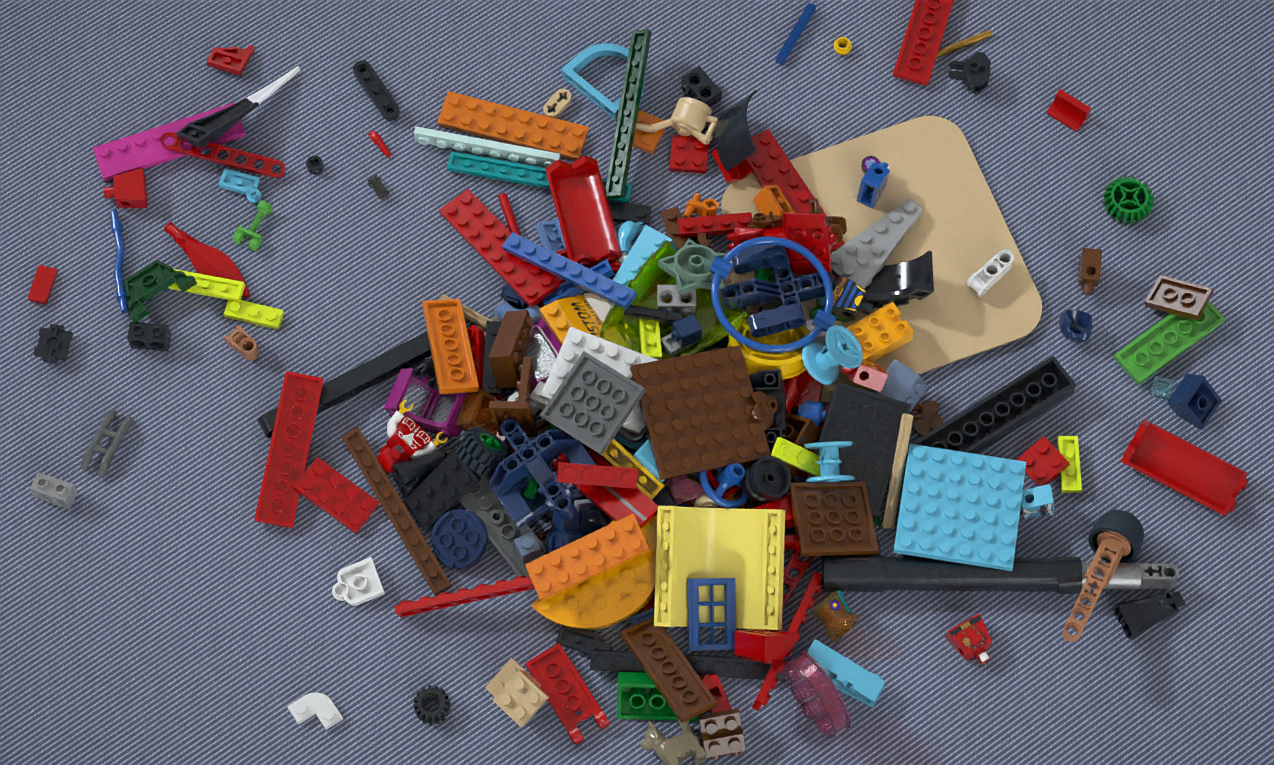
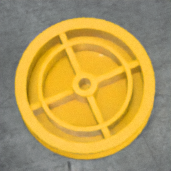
M751 315L737 320L732 325L745 337L767 345L793 343L810 333L803 325L792 328V330L759 338L752 337L747 320ZM729 334L727 348L741 346L749 375L761 370L781 369L783 379H788L806 370L802 359L803 347L783 353L762 352L743 345Z

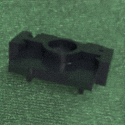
M50 324V329L40 328L38 345L35 347L33 354L36 357H42L43 362L57 364V360L66 361L73 333L65 331L63 325Z

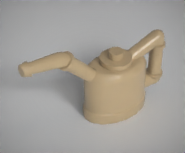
M683 97L679 98L670 119L651 125L636 123V128L645 132L655 133L658 130L672 126L681 136L693 135L700 142L707 145L712 141L719 121L718 118L711 116L712 110L708 105L693 98ZM706 122L710 123V126L706 134H702L701 132L703 131Z

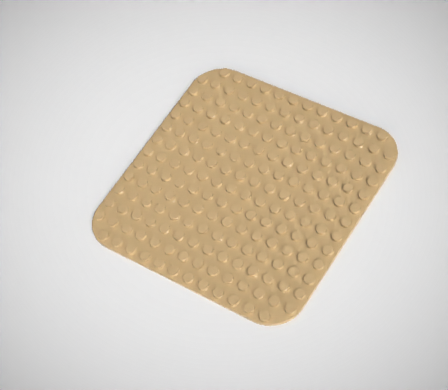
M922 116L790 160L815 199H818V203L827 217L839 216L846 219L847 232L843 235L845 244L909 198L923 209L921 217L912 229L908 230L903 241L896 246L895 252L885 265L907 262L922 256L927 251H932L934 292L922 300L915 298L909 300L907 305L897 306L901 313L900 319L902 321L906 320L914 333L912 341L875 362L884 371L896 359L919 375L1020 340L1028 336L1036 328L1042 314L1040 295L966 137L954 123L942 117ZM867 156H874L880 162H885L890 166L886 187L873 209L857 202L861 180L865 175L861 169L862 160ZM753 173L728 186L722 198V215L751 212L753 218L754 214L760 213L752 199L763 188ZM1004 249L1010 250L1014 255L1012 268L989 288L983 296H977V292L972 287L966 286L970 276L981 269L999 251ZM1005 259L1001 260L1004 263H1008ZM988 271L991 275L995 274L993 271ZM792 273L794 279L803 276L798 273ZM836 276V278L834 279V284H835V285H836L837 281L839 280V278H838L837 276ZM816 299L800 302L806 321L811 320L808 310L816 307ZM766 303L761 306L762 310L766 309V311L778 308ZM873 308L870 314L881 308ZM859 311L856 320L844 322L842 326L847 328L868 315ZM839 371V377L835 383L830 385L824 384L820 402H831L829 392L835 390L837 382L853 387L859 384L852 382L844 372Z

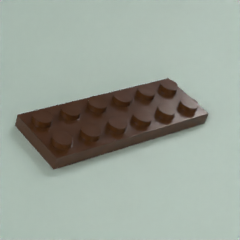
M654 616L621 631L622 639L681 723L717 707V701L663 626H654Z

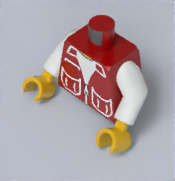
M407 399L400 403V410L396 411L387 423V435L389 438L386 441V444L391 448L390 455L395 459L401 457L404 461L432 453L437 449L438 445L442 446L448 440L446 438L444 441H440L438 437L443 432H439L435 437V441L431 442L433 439L407 414L403 416L405 412L413 408V404L408 409L404 407Z

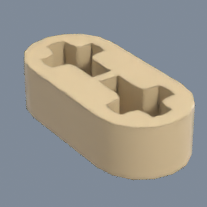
M567 89L556 91L543 107L544 116L557 119L570 105L571 93ZM560 96H561V97L566 96V100H565V99H562V100L560 101ZM555 107V113H548V109L553 110Z

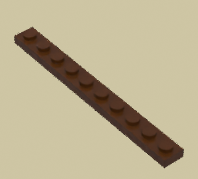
M357 427L341 436L435 597L439 593H443L451 588L452 584L360 429Z

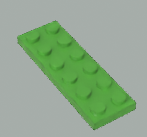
M1210 301L1198 320L1169 314L1117 352L1113 358L1139 386L1223 324L1226 319Z

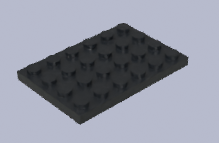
M837 382L819 442H852V445L849 447L838 448L839 460L842 461V463H839L840 475L854 476L855 480L839 482H865L871 514L878 517L893 468L901 417L904 413L909 414L912 404ZM816 449L815 454L819 455V449ZM809 474V475H808V478L815 477V476Z

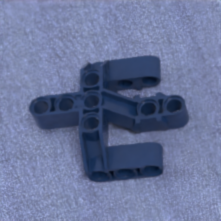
M772 244L748 248L737 254L731 261L734 272L737 274H744L772 266L776 283L760 280L756 277L751 280L728 285L721 290L723 305L728 310L738 308L747 310L749 306L757 304L762 306L764 303L780 307L768 311L766 309L762 310L761 313L751 315L747 319L751 335L756 338L792 330V328L803 325L807 326L800 302L826 296L824 284L819 273L794 279L786 248ZM827 271L833 290L835 287L833 275Z
M507 419L502 422L501 431L515 450V453L498 464L489 485L518 528H522L535 517L514 487L515 483L530 473L540 486L537 489L540 495L547 498L545 502L552 511L556 510L562 519L569 520L573 518L576 514V507L571 501L573 495L567 486L563 487L562 483L556 482L557 476L553 475L546 462L563 452L570 463L596 465L588 452L578 440L561 429L547 430L530 441L516 420Z

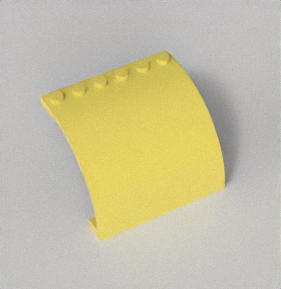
M658 506L654 626L688 627V579L735 578L736 628L782 630L785 510ZM710 585L699 586V602H710ZM714 585V602L725 601L724 585ZM699 606V623H709L710 606ZM714 606V622H725V606Z

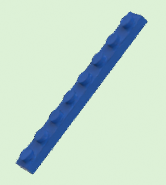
M514 232L502 245L504 251L626 310L637 296L636 291Z

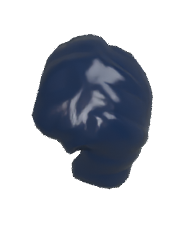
M1080 310L1063 311L1059 319V327L1064 337L1081 342L1089 340L1092 330V316Z

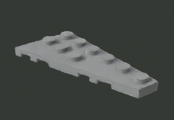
M909 198L831 253V272L838 278L844 275L865 289L871 284L876 273L880 272L895 252L896 246L903 241L908 230H911L921 217L923 209Z

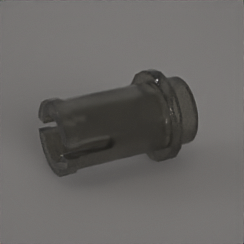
M374 175L368 179V186L373 188L380 200L384 199L389 195V192L382 184L381 177Z

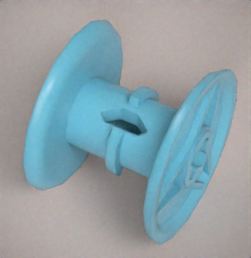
M839 325L831 326L827 330L825 337L826 345L811 341L802 349V359L807 371L815 380L822 384L830 385L836 382L839 377L838 365L853 369L860 366L863 353L857 338L848 329Z
M834 441L804 444L807 449H819L820 461H817V464L820 465L821 476L808 478L807 482L855 480L854 476L840 475L839 463H842V461L839 460L838 448L849 447L852 445V442Z

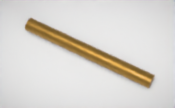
M987 30L942 48L938 51L937 58L992 36V32Z

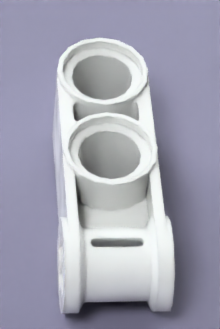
M1007 249L999 251L981 269L970 276L966 286L972 287L977 292V296H983L989 288L1010 271L1014 260L1013 253ZM1005 259L1008 263H1004L1001 260ZM988 271H993L995 274L991 275Z

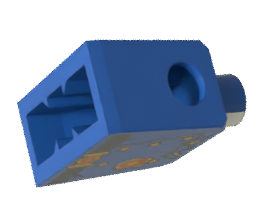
M872 163L861 180L857 202L872 209L875 207L888 181L890 166L887 163Z

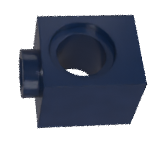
M694 314L673 322L672 339L674 342H678L681 348L702 340V327Z

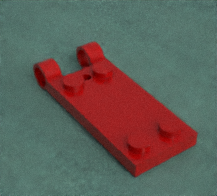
M560 643L525 663L530 674L541 684L539 688L549 696L547 701L575 745L584 740L582 733L576 726L583 720L593 716L601 730L610 725L608 718ZM578 711L582 712L580 716L576 714Z

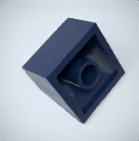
M1186 374L1167 401L1177 416L1203 430L1222 402L1203 375Z

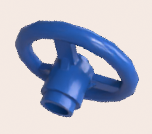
M731 463L726 467L716 469L719 484L715 492L708 483L706 471L698 473L701 487L706 495L717 505L724 508H738L746 503L748 498L743 491L741 496L735 501H727L721 498L725 490L733 485L741 487L740 481L745 475L742 464Z

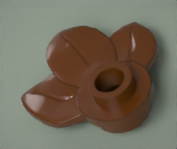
M757 391L752 394V399L756 405L753 408L751 417L761 420L764 430H767L773 423V416L778 406L777 401L772 395L766 396L763 392Z
M929 400L923 404L917 403L910 414L913 415V428L917 433L924 436L929 433V429H935L944 424L942 418L937 414L941 404ZM918 411L921 415L917 416L914 412Z

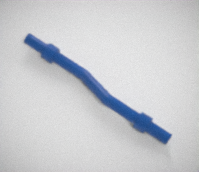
M112 210L110 212L112 220L111 230L114 233L117 247L114 268L117 288L116 298L119 301L121 313H127L129 311L127 305L128 296L124 289L122 278L125 252L122 238L123 227L122 223L119 222L118 211Z

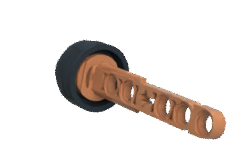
M1111 510L1100 516L1095 523L1088 539L1095 556L1084 576L1087 580L1062 631V635L1067 641L1075 642L1080 638L1103 587H1108L1118 564L1131 563L1136 559L1144 540V530L1141 522L1132 513L1123 510ZM1101 558H1102L1103 560L1107 561V562H1110V564L1104 563V562L1101 560ZM1094 572H1101L1104 577L1099 578ZM1091 587L1095 588L1093 594L1089 593ZM1081 600H1087L1091 605L1085 606L1081 603ZM1080 614L1084 617V620H1077L1074 615ZM1072 628L1076 630L1077 634L1072 635L1067 629Z

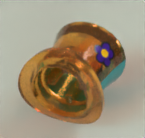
M836 591L826 597L812 613L828 627V637L833 642L839 641L861 617L860 614L855 615L851 612L841 591Z

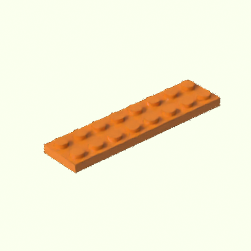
M450 91L447 93L437 121V125L511 145L559 153L560 157L574 161L580 158L589 132L588 126Z

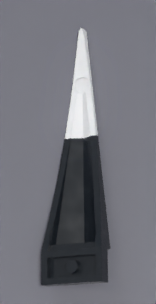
M300 67L294 68L251 96L216 113L188 123L176 133L178 139L199 148L216 141L300 71Z

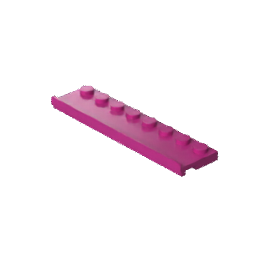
M235 103L93 147L104 182L112 180L115 175L142 168L146 169L187 156L165 150L160 141L161 136L166 132L177 133L188 123L216 113ZM241 120L220 138L211 143L221 145L246 137ZM167 137L164 140V144L167 146L174 143L172 137ZM184 142L182 148L190 150L192 145ZM204 146L200 149V151L208 149L209 147Z

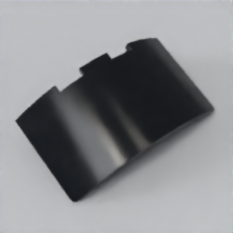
M757 90L726 110L718 119L719 124L715 128V140L718 141L720 149L717 152L726 172L740 165L743 160L757 151L747 123L748 104L752 96L758 92Z
M927 251L922 256L907 262L884 265L880 272H877L873 277L871 284L865 288L867 291L865 301L873 304V308H882L883 304H890L891 302L897 307L909 304V300L915 298L922 300L934 292L932 251Z

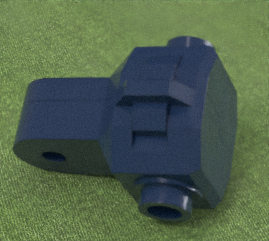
M577 509L575 516L569 520L562 519L556 510L553 511L552 530L546 534L545 552L547 554L583 537L577 531Z

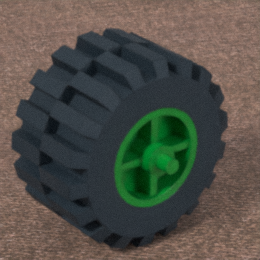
M479 427L470 428L456 447L458 457L468 468L487 477H492L498 464L510 456L509 449L500 438L490 431Z

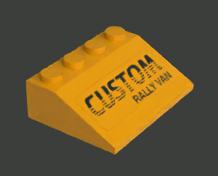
M583 295L555 300L540 308L541 318L561 346L569 328L573 327L629 349L612 322L603 323Z

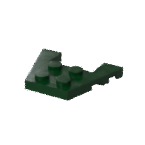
M158 260L127 278L125 286L129 298L130 317L134 324L149 315L142 303L151 300L153 296L167 290L174 283L182 292H185L197 284L195 278L191 275L190 277L186 276L184 272L176 271L171 266Z

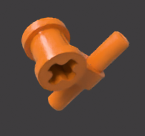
M695 193L692 200H689L686 205L683 218H690L692 213L700 216L717 215L716 211L719 208V203L714 199H705L703 202H700L701 195Z

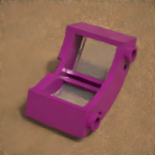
M413 368L401 369L383 409L389 412V416L392 417L396 411L400 410V403L407 399L404 407L408 409L413 404V408L405 412L403 416L407 414L423 430L435 434L443 432L441 436L444 438L459 437L476 400L471 392L440 394L439 388L437 390L429 388L428 380L430 378L424 376L421 380H417V377L414 378L412 374Z

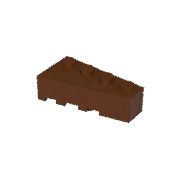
M528 310L506 311L488 358L498 388L517 387V381L521 379L519 365L523 363V356H527L531 331L534 326L533 318L530 317Z

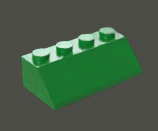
M618 672L617 719L679 720L647 673ZM697 716L688 721H697Z

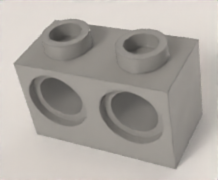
M657 285V309L667 308L668 311L678 313L683 311L685 316L696 313V289L679 295L677 285ZM663 299H670L671 302H670V303H664L662 300H663ZM689 299L691 302L683 303L681 300Z
M37 472L30 487L34 498L67 509L71 508L78 493L74 484Z

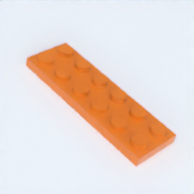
M461 300L423 301L422 308L439 393L478 392L479 385Z
M633 513L525 564L539 599L544 601L648 552L650 548Z

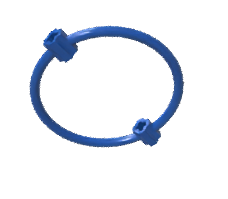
M759 237L747 240L731 249L723 258L716 256L708 270L714 274L711 285V298L718 320L733 338L752 349L768 353H783L799 349L813 341L822 331L827 332L836 320V317L831 315L833 290L826 269L812 252L791 240L779 237ZM758 245H780L797 251L813 264L823 281L826 301L824 311L818 310L811 324L815 328L808 335L789 344L767 345L745 337L730 324L721 308L719 284L721 278L726 280L733 267L730 261L740 252Z

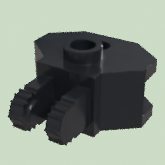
M976 52L971 58L965 59V62H950L949 66L951 69L962 71H950L948 73L949 78L961 80L962 84H966L972 93L979 94L988 86L991 61L985 53Z

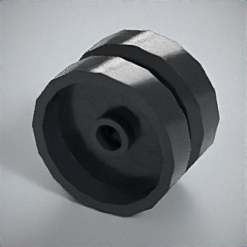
M764 456L744 468L745 475L740 481L745 496L753 503L761 505L787 493L791 485V475L788 467L782 460L774 456Z

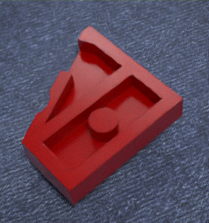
M248 45L247 49H237V46L213 48L206 61L207 66L241 76L255 51L254 46Z

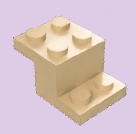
M511 658L485 687L495 697L493 701L520 727H524L549 698L539 688L541 684L514 658Z

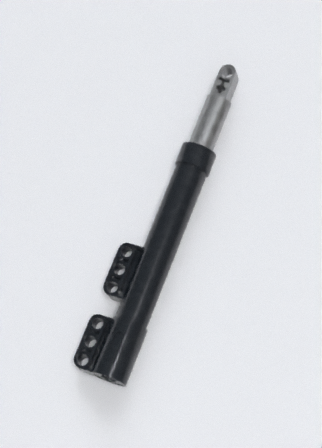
M876 537L879 549L877 554L822 556L823 592L914 590L1080 594L1087 580L1084 576L1091 562H1081L1080 557H1056V559L1014 558L1012 571L906 554H900L901 557H883L880 551V541ZM1119 563L1108 587H1103V589H1172L1177 583L1179 569L1173 564ZM1094 572L1097 577H1104L1103 573Z

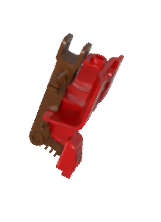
M811 199L809 214L787 213L786 211H780V216L773 215L772 211L769 212V215L764 213L754 214L752 226L736 228L734 233L728 234L727 240L734 242L730 243L728 250L730 251L737 245L754 238H784L808 249L819 259L826 271L831 273L830 250L836 242L842 241L843 235L847 232V223L844 217H825V214H821V209H819L818 199ZM785 247L792 273H818L813 264L802 254Z

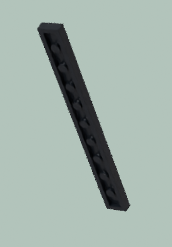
M591 649L590 670L646 673L632 651ZM683 654L698 676L702 677L708 674L712 676L717 674L721 678L764 680L772 664L762 663V661L745 660L742 657ZM783 660L786 663L781 674L777 673L775 678L779 679L778 681H790L791 660Z

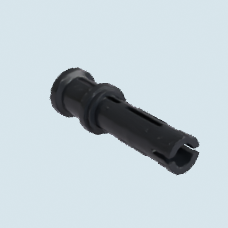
M630 304L627 310H624V315L658 321L661 325H673V322L682 319L683 311L678 313L668 311L667 308L658 310Z

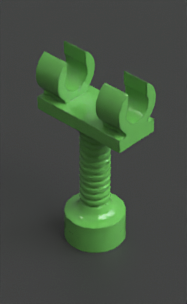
M260 201L256 207L258 213L248 230L240 226L237 227L232 237L233 242L240 244L244 236L251 239L249 243L250 249L258 250L263 239L261 235L255 232L264 216L270 215L273 207L265 201Z

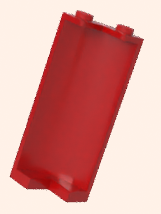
M585 155L572 164L557 160L545 168L568 259L586 268L593 267L606 259L610 264L616 262V259L622 257L597 160Z
M1145 419L1138 427L1120 461L1224 516L1227 515L1228 511L1233 512L1238 503L1235 501L1240 489L1244 491L1249 482L1246 479L1249 474L1248 472Z

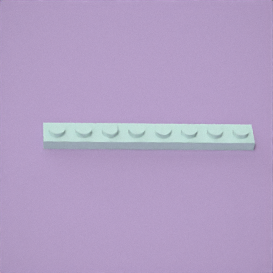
M415 127L414 131L415 142L422 145L431 144L439 148L447 147L459 152L468 151L475 155H489L496 159L504 158L512 162L520 161L529 165H541L546 168L557 160H561L559 153L422 127Z

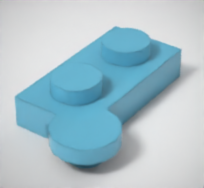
M224 169L218 184L219 188L245 194L247 200L253 204L258 203L262 198L261 192L257 190L260 184L259 177Z

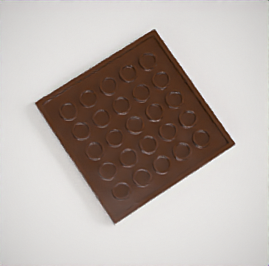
M740 345L636 364L630 367L633 381L646 389V392L639 400L660 480L723 468L731 463L743 464L753 462L764 456H771L761 420L751 417L756 403L752 399L754 392Z

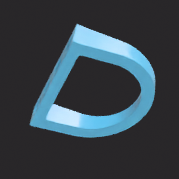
M608 43L593 45L583 50L561 69L562 78L615 121L618 118L621 98L612 103L577 73L589 62L601 56L612 55L627 61L629 49ZM644 76V82H643L642 93H643L644 88H645V80H646L645 76Z

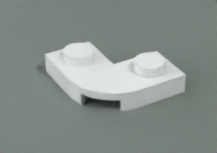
M309 693L287 706L298 725L315 714L326 730L343 720L332 700L322 693Z

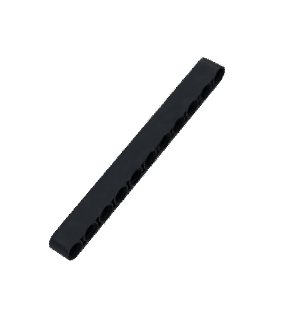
M425 332L324 383L317 414L400 373L401 369H408L431 356L428 333ZM278 407L263 414L258 419V423L267 438H272Z

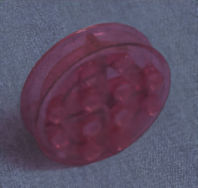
M802 651L795 660L784 662V675L792 688V696L796 701H799L803 707L801 709L807 718H811L822 734L829 738H834L836 732L842 728L848 729L851 727V719L844 701L831 679L812 656Z

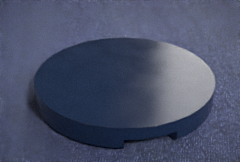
M464 509L448 511L437 520L432 530L433 552L438 560L446 566L452 568L470 567L480 560L486 550L488 543L486 526L482 519L471 511Z

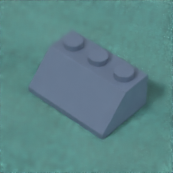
M894 359L885 371L888 377L882 391L879 392L872 389L871 392L912 404L911 412L928 387L920 375Z

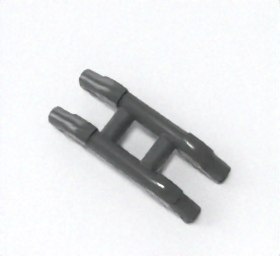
M111 409L103 418L92 442L86 449L80 469L87 471L95 452L100 453L104 457L97 476L104 478L122 439L135 421L134 418L128 416L120 425L118 432L108 428L116 417L117 411ZM104 435L114 439L109 449L99 445Z

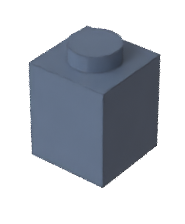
M532 532L514 539L515 549L523 565L541 557L540 546Z

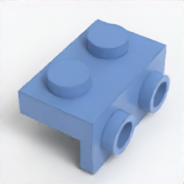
M558 216L554 221H543L536 224L543 247L555 253L556 251L566 249Z

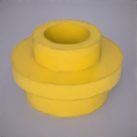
M840 37L834 42L833 47L836 53L845 55L851 51L852 43L848 38Z

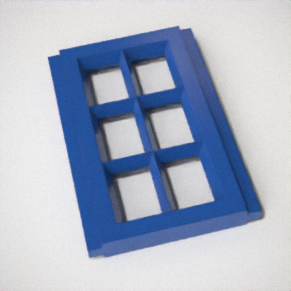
M735 578L688 579L689 651L735 650ZM710 585V602H699V586ZM714 585H724L725 601L714 602ZM699 606H710L709 623H699ZM714 606H725V622H714ZM699 627H710V643H700ZM714 627H725V643H714Z

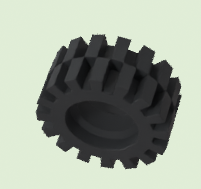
M429 685L427 689L425 687L421 688L422 691L416 693L417 697H414L413 703L419 720L422 719L423 723L429 722L430 725H433V722L438 724L439 720L444 721L445 716L449 715L451 707L448 694L444 692V689H439L438 686L432 688ZM430 698H435L440 703L439 708L434 712L427 711L424 708L425 702Z

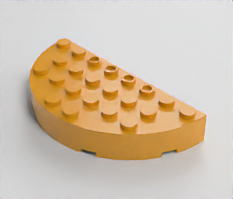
M657 515L641 528L650 551L544 601H541L538 597L531 607L540 615L558 625L581 630H599L612 627L638 613L655 593Z

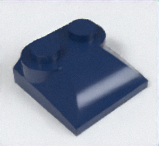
M586 496L573 499L572 502L578 511L577 531L583 537L609 525L613 521L612 518Z

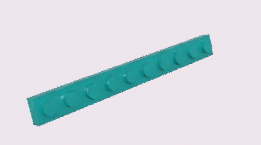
M452 151L450 153L447 171L550 189L545 168ZM602 178L603 186L605 189L607 179ZM626 183L624 198L608 200L629 203L633 184Z

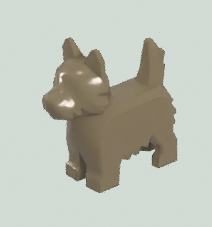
M678 720L682 734L672 738H666L650 721L648 722V731L645 733V739L640 743V746L646 751L653 749L665 765H679L688 756L695 758V765L705 762L706 752L700 745L698 737L692 733V727L689 726L688 721L681 723Z

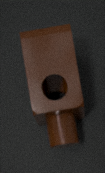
M1083 248L1079 256L1078 285L1083 286V295H1094V287H1097L1100 281L1101 249Z

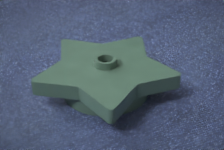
M688 239L675 255L659 259L658 267L675 278L679 295L698 288L711 290L714 274L708 270L716 256L723 258L726 253L714 252L711 248L696 244L691 239ZM722 278L720 279L719 291L724 288Z

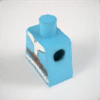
M1050 484L1023 490L1020 511H1023L1024 518L1055 515Z

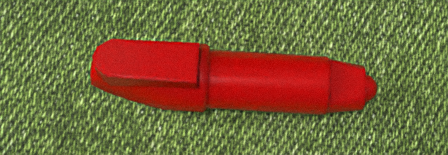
M371 130L368 136L372 142L378 146L383 155L390 158L391 153L376 131Z

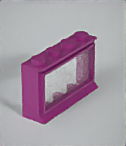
M543 319L533 326L527 356H531L534 364L531 393L540 381L546 384L562 347Z

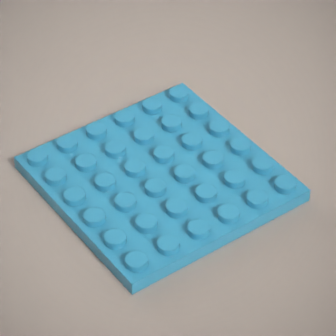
M909 444L893 553L1012 571L1026 462Z

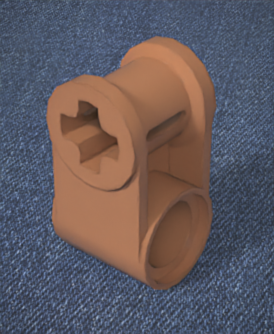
M237 325L236 329L229 336L224 337L225 342L247 361H253L259 356L256 341L241 326ZM250 347L253 348V349L250 350V351H246L247 348H250Z

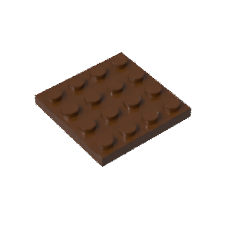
M865 482L791 483L789 494L801 556L867 555L878 553L879 549Z

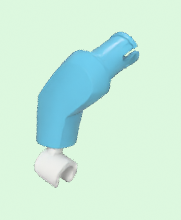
M627 221L619 228L617 238L622 257L619 258L621 264L631 250V241L645 227V225L640 226L644 224L643 222L634 223Z

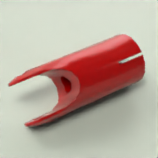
M801 374L786 379L784 383L786 407L789 414L803 381Z

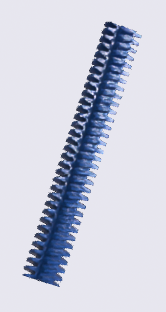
M808 3L807 7H805L804 12L799 17L778 56H776V63L784 65L793 47H795L794 45L798 42V38L802 35V31L805 30L806 24L809 23L810 17L816 11L817 6L815 4Z

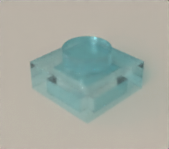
M1155 376L1150 396L1169 400L1174 380Z

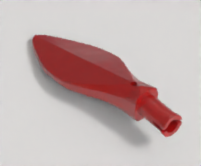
M172 222L165 225L164 232L169 234L174 239V242L182 248L198 274L244 282L245 288L242 297L248 298L250 296L249 289L241 272L225 253L194 239L185 231L176 227Z

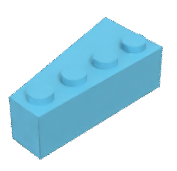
M647 225L643 228L613 278V281L636 291L637 296L633 302L663 271V269L658 267L659 259L675 255L678 251L673 239Z
M814 639L803 660L802 672L871 707H874L885 685V681L881 676L867 671Z

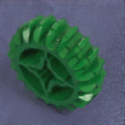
M1127 175L1123 179L1118 177L1116 181H1111L1104 192L1103 205H1106L1105 210L1110 211V217L1116 216V221L1122 219L1123 224L1126 221L1132 224L1134 220L1139 223L1141 218L1145 219L1147 214L1151 213V208L1154 205V195L1151 194L1152 188H1147V183L1142 184L1141 178L1137 181L1134 176L1131 179H1128ZM1115 194L1118 196V199L1120 200L1119 204H1117V202L1115 201ZM1138 196L1142 199V206L1139 204Z

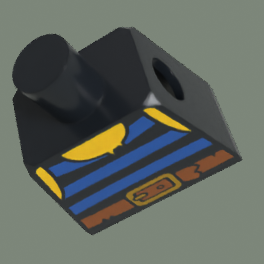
M844 275L840 276L833 289L832 315L855 320L859 311L870 315L874 305L865 301L867 291Z

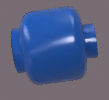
M806 400L803 404H800L798 416L811 419L818 427L822 421L825 422L827 410H824V405L821 402Z

